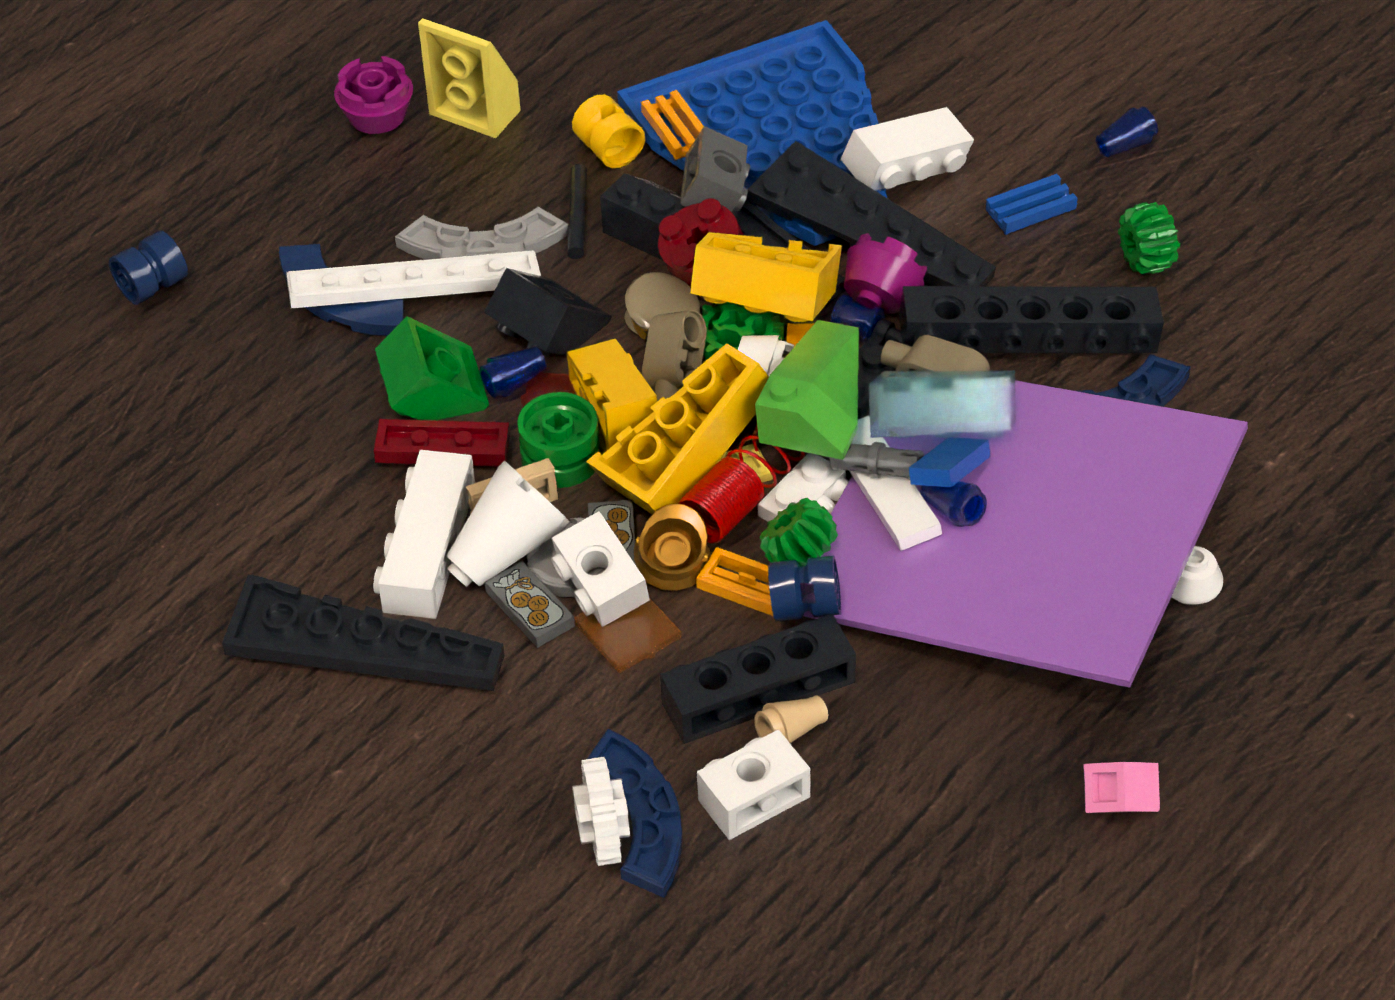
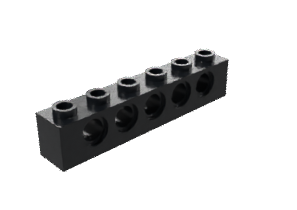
M903 286L899 311L902 344L913 346L920 336L930 335L974 349L979 353H1157L1164 325L1156 287Z

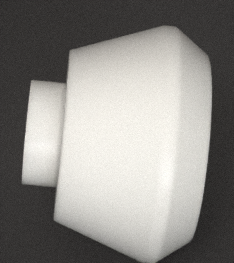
M1194 546L1172 594L1173 599L1187 605H1198L1211 601L1221 592L1223 575L1214 555L1210 551Z

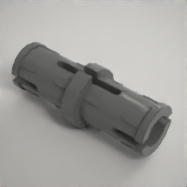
M874 442L872 445L851 444L844 460L830 457V464L833 470L860 471L868 473L872 478H881V475L910 478L909 467L921 459L924 453L922 450L886 447V444L882 442Z

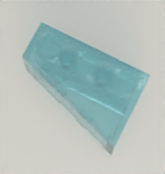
M884 371L869 384L870 437L907 438L917 435L934 434L935 437L948 438L958 437L961 433L978 432L979 437L985 438L1002 437L1005 435L1006 430H1011L1016 424L1015 371Z

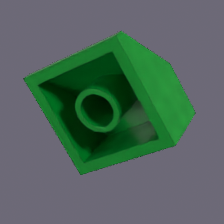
M406 316L375 348L380 373L388 394V402L391 408L398 414L410 416L416 420H441L484 411L489 406L470 345Z

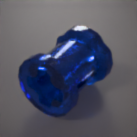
M843 294L833 308L830 322L858 327L859 336L862 337L863 342H866L872 335L877 322L882 318L885 319L883 308L877 306L873 309L853 302L851 296Z

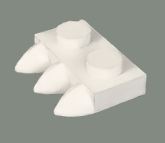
M808 453L758 503V516L766 521L773 520L777 516L778 511H783L791 502L797 503L804 498H809L811 501L816 500L821 507L824 506L831 514L835 507L832 500H839L849 482L846 479V470H833L830 461L816 454Z

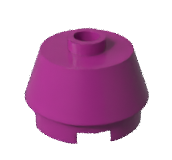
M381 56V62L361 64L359 58L349 62L338 73L339 82L334 91L335 100L355 129L368 134H380L395 129L403 122L413 94V83L406 75L405 67L400 62Z
M868 233L863 234L858 238L856 244L848 249L844 288L855 301L869 310L885 314L897 313L900 310L903 286H924L923 278L927 272V266H919L914 261L918 253L906 244L888 236L884 243L870 241V235Z

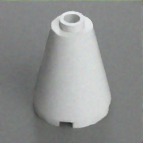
M503 461L449 550L447 557L452 561V564L447 569L466 587L472 581L480 587L486 581L564 530L570 521L541 493L523 479L506 461Z

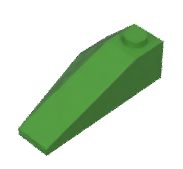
M817 320L775 368L755 403L759 443L844 460L858 431V327Z

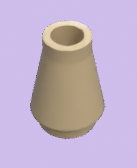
M817 695L807 699L767 703L763 706L762 711L757 712L755 715V728L758 736L762 738L779 729L791 744L817 725L828 720V710L823 699Z

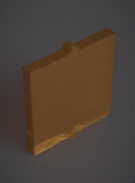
M651 599L604 627L601 626L593 613L586 616L582 612L574 617L575 625L619 673L645 658L653 659L656 652L682 638L681 631Z

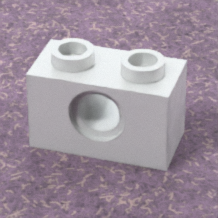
M600 511L552 537L556 555L551 558V561L557 573L564 582L569 579L572 580L578 589L573 594L581 610L586 616L593 613L602 627L650 600L645 578ZM601 567L606 569L599 575L588 574L594 568Z
M778 729L763 738L758 737L751 740L744 748L722 759L712 760L703 769L697 771L698 801L728 840L810 798V767Z

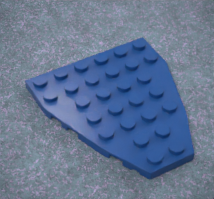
M827 20L617 91L618 104L643 129L645 141L649 147L684 171L686 156L675 160L641 112L642 101L649 100L651 104L656 103L655 97L663 95L665 99H669L670 92L677 90L703 126L748 145L746 163L750 164V170L744 182V187L747 189L795 141L854 177L841 161L852 132L856 129L879 124L876 113H873L870 89H867L864 66ZM660 113L659 115L682 147L686 146L681 137L677 136L674 132L672 125L665 115ZM886 188L876 190V192L887 198ZM753 204L788 233L814 246L838 238L832 234L827 238L814 232L813 225L795 217L790 221Z

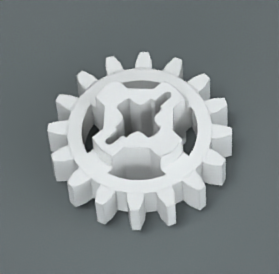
M605 757L581 760L583 784L572 786L581 844L593 843L598 866L620 863L622 857L619 838L630 837L628 809L622 779L610 780Z

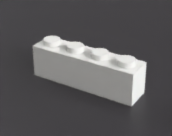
M420 450L415 467L408 468L405 480L406 496L404 500L399 499L396 505V528L394 533L387 534L385 540L384 556L386 560L383 567H377L374 575V593L380 594L383 613L436 619L450 573L447 568L452 564L447 554L464 526L469 509V496L466 492V486L475 483L472 455Z

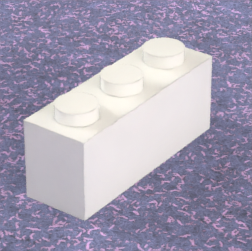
M945 107L853 130L841 161L857 180L873 190L890 189L899 184L915 180L921 181L930 176L957 171L966 162V156L974 139L951 111Z

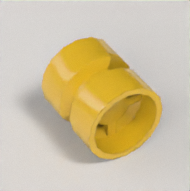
M605 94L595 95L581 104L574 114L572 130L607 167L621 168L632 162L643 149L645 132L610 96Z

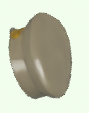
M661 272L646 273L633 280L626 290L625 304L627 310L625 312V322L631 331L638 334L642 339L647 340L649 326L654 316L687 310H696L700 313V302L697 295L690 293L691 287L679 278Z

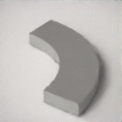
M540 207L512 221L497 224L494 226V230L469 232L468 227L441 223L422 215L397 234L395 241L397 248L426 260L532 250L538 253L568 235V224Z

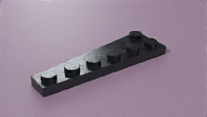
M797 141L748 188L746 200L790 221L794 217L813 225L814 232L827 238L830 234L850 242V247L854 246L858 238L866 233L870 235V241L884 243L888 236L906 244L918 253L914 261L919 266H927V272L923 280L932 286H986L994 277L996 270L994 265Z
M249 574L222 642L224 654L229 656L490 691L495 689L505 655L503 643L445 627H435L430 623L409 617L399 621L383 616L380 609L366 606L364 611L342 605V600L336 597L324 595L323 599L301 594L299 587Z

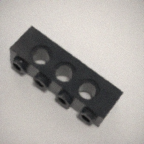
M833 614L818 619H810L798 626L775 634L764 635L753 642L730 650H721L713 656L687 665L676 666L670 671L660 674L662 705L683 744L755 719L756 713L762 711L763 706L767 703L807 699L855 683L856 653Z

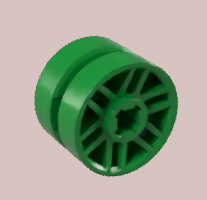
M553 392L534 398L522 408L517 421L522 467L549 458L555 469L557 488L578 485L595 473L586 462L598 451L600 453L598 417L595 408L589 401L572 393Z

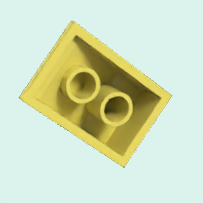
M422 18L418 22L429 115L497 138L520 112L518 80L490 41Z

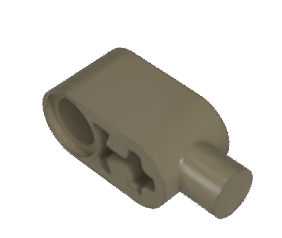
M696 310L659 314L651 320L642 365V376L657 395V401L662 397L667 399L674 395L684 386L682 380L702 364L707 328L703 316Z
M930 335L920 336L913 346L888 340L881 354V363L895 368L899 381L906 388L959 406L969 402L990 370L988 361L978 351Z

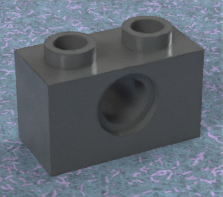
M704 126L686 154L680 204L687 207L711 198L718 200L722 206L731 212L733 210L739 211L748 194V189L744 187V182L750 170V164L746 163L748 145Z

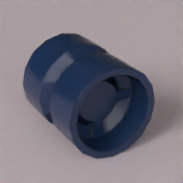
M162 230L139 241L138 250L134 247L125 249L110 257L108 261L109 269L116 285L122 294L134 305H138L154 296L155 292L159 291V285L163 288H168L188 275L187 264L182 252L175 241Z
M835 556L808 558L804 566H800L796 560L769 563V591L775 621L802 619L805 611H810L814 617L841 614L840 583ZM804 583H813L814 592L805 594Z

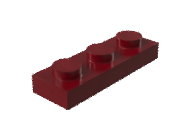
M379 419L374 446L375 463L416 464L419 451L429 450L472 455L473 466H500L503 461H507L510 440L509 422Z

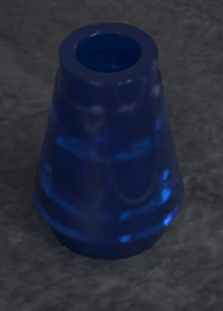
M1142 106L1138 109L1132 107L1101 134L1096 136V143L1101 153L1105 157H1109L1113 154L1151 143L1152 137L1158 134V126L1154 116L1146 107Z
M535 346L530 349L488 358L487 364L480 366L479 372L486 390L493 398L500 395L507 397L540 372L546 370V362L539 348Z
M959 481L952 487L922 485L920 489V494L924 500L956 526L975 525L982 519L986 511V496L976 484Z

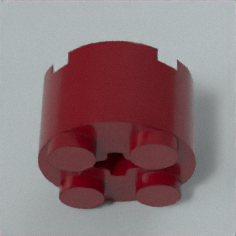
M709 198L701 203L687 206L674 215L664 218L659 225L658 249L670 274L691 287L696 245L707 233L743 236L744 234L733 213L722 206L718 200Z

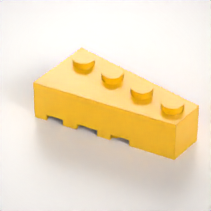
M726 343L682 380L684 386L667 399L662 397L650 407L653 412L633 429L630 426L626 427L616 436L617 443L602 455L598 451L586 462L607 485L629 500H632V502L651 515L664 506L678 504L680 499L713 469L756 414L755 403L769 376L758 362Z

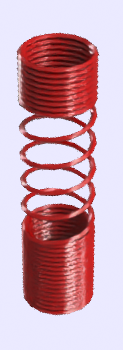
M756 425L753 435L743 438L739 444V449L728 452L727 456L721 459L710 472L680 499L678 504L686 505L697 511L705 522L708 535L707 542L718 543L763 499L764 487L770 489L777 485L775 473L781 475L788 474L791 470L789 459L801 461L805 453L801 451L800 457L795 458L788 455L780 447L773 446L787 462L786 471L775 469L756 453L742 449L745 442L752 439L755 451H759L756 439H759L756 436L758 432ZM738 453L740 460L731 456ZM742 453L749 454L761 461L772 474L773 483L770 485L762 483L757 473L744 462Z

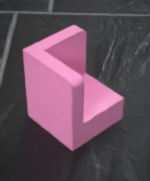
M1112 762L1084 764L1086 813L1159 811L1158 763Z

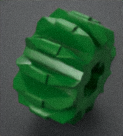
M1146 202L1126 209L1125 214L1121 215L1119 220L1121 226L1118 229V234L1121 238L1119 246L1123 248L1124 260L1129 261L1133 272L1139 271L1141 274H1154L1172 267V263L1178 260L1177 249L1180 248V243L1177 240V233L1179 230L1175 229L1174 217L1168 214V209L1165 205H1158L1156 202L1148 204Z
M804 498L797 503L791 502L786 509L778 511L777 516L773 520L767 522V529L759 537L762 541L760 548L765 552V557L769 562L796 560L800 566H804L808 558L821 557L824 553L830 551V544L838 536L836 532L837 525L832 520L833 516L824 506L821 507L816 500L811 501L809 498Z

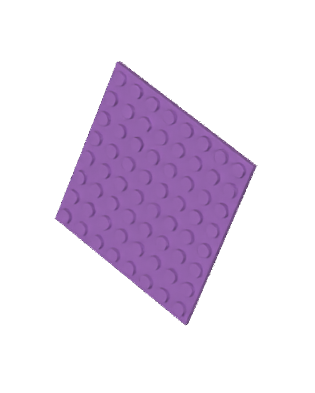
M988 375L969 402L961 406L911 391L903 385L878 429L889 447L904 450H922L925 456L948 437L989 440L990 457L952 487L915 485L940 522L942 535L902 551L894 542L853 476L851 477L831 513L833 516L832 520L837 525L836 532L838 536L830 544V551L821 556H835L841 594V614L833 616L837 623L841 625L1130 688L1247 432L1248 422ZM804 583L805 594L813 593V583ZM805 611V613H804V615H803V616H805V617L814 618V619L821 618V617H814V616L810 613V611Z

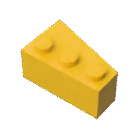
M708 232L696 245L690 293L703 296L704 300L710 303L723 304L730 302L743 305L746 310L754 313L770 311L783 314L786 319L793 322L813 321L836 292L842 245L829 244L828 252L802 249V241L789 240L788 248L762 245V237Z
M616 338L567 352L569 382L575 395L583 397L595 408L598 417L600 449L602 453H605L618 442L616 436L626 427L630 426L633 429L653 412L650 407L657 402V395L634 365L631 355L624 351Z

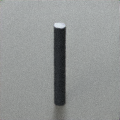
M575 164L571 168L567 254L572 259H580L584 255L587 168L582 164Z

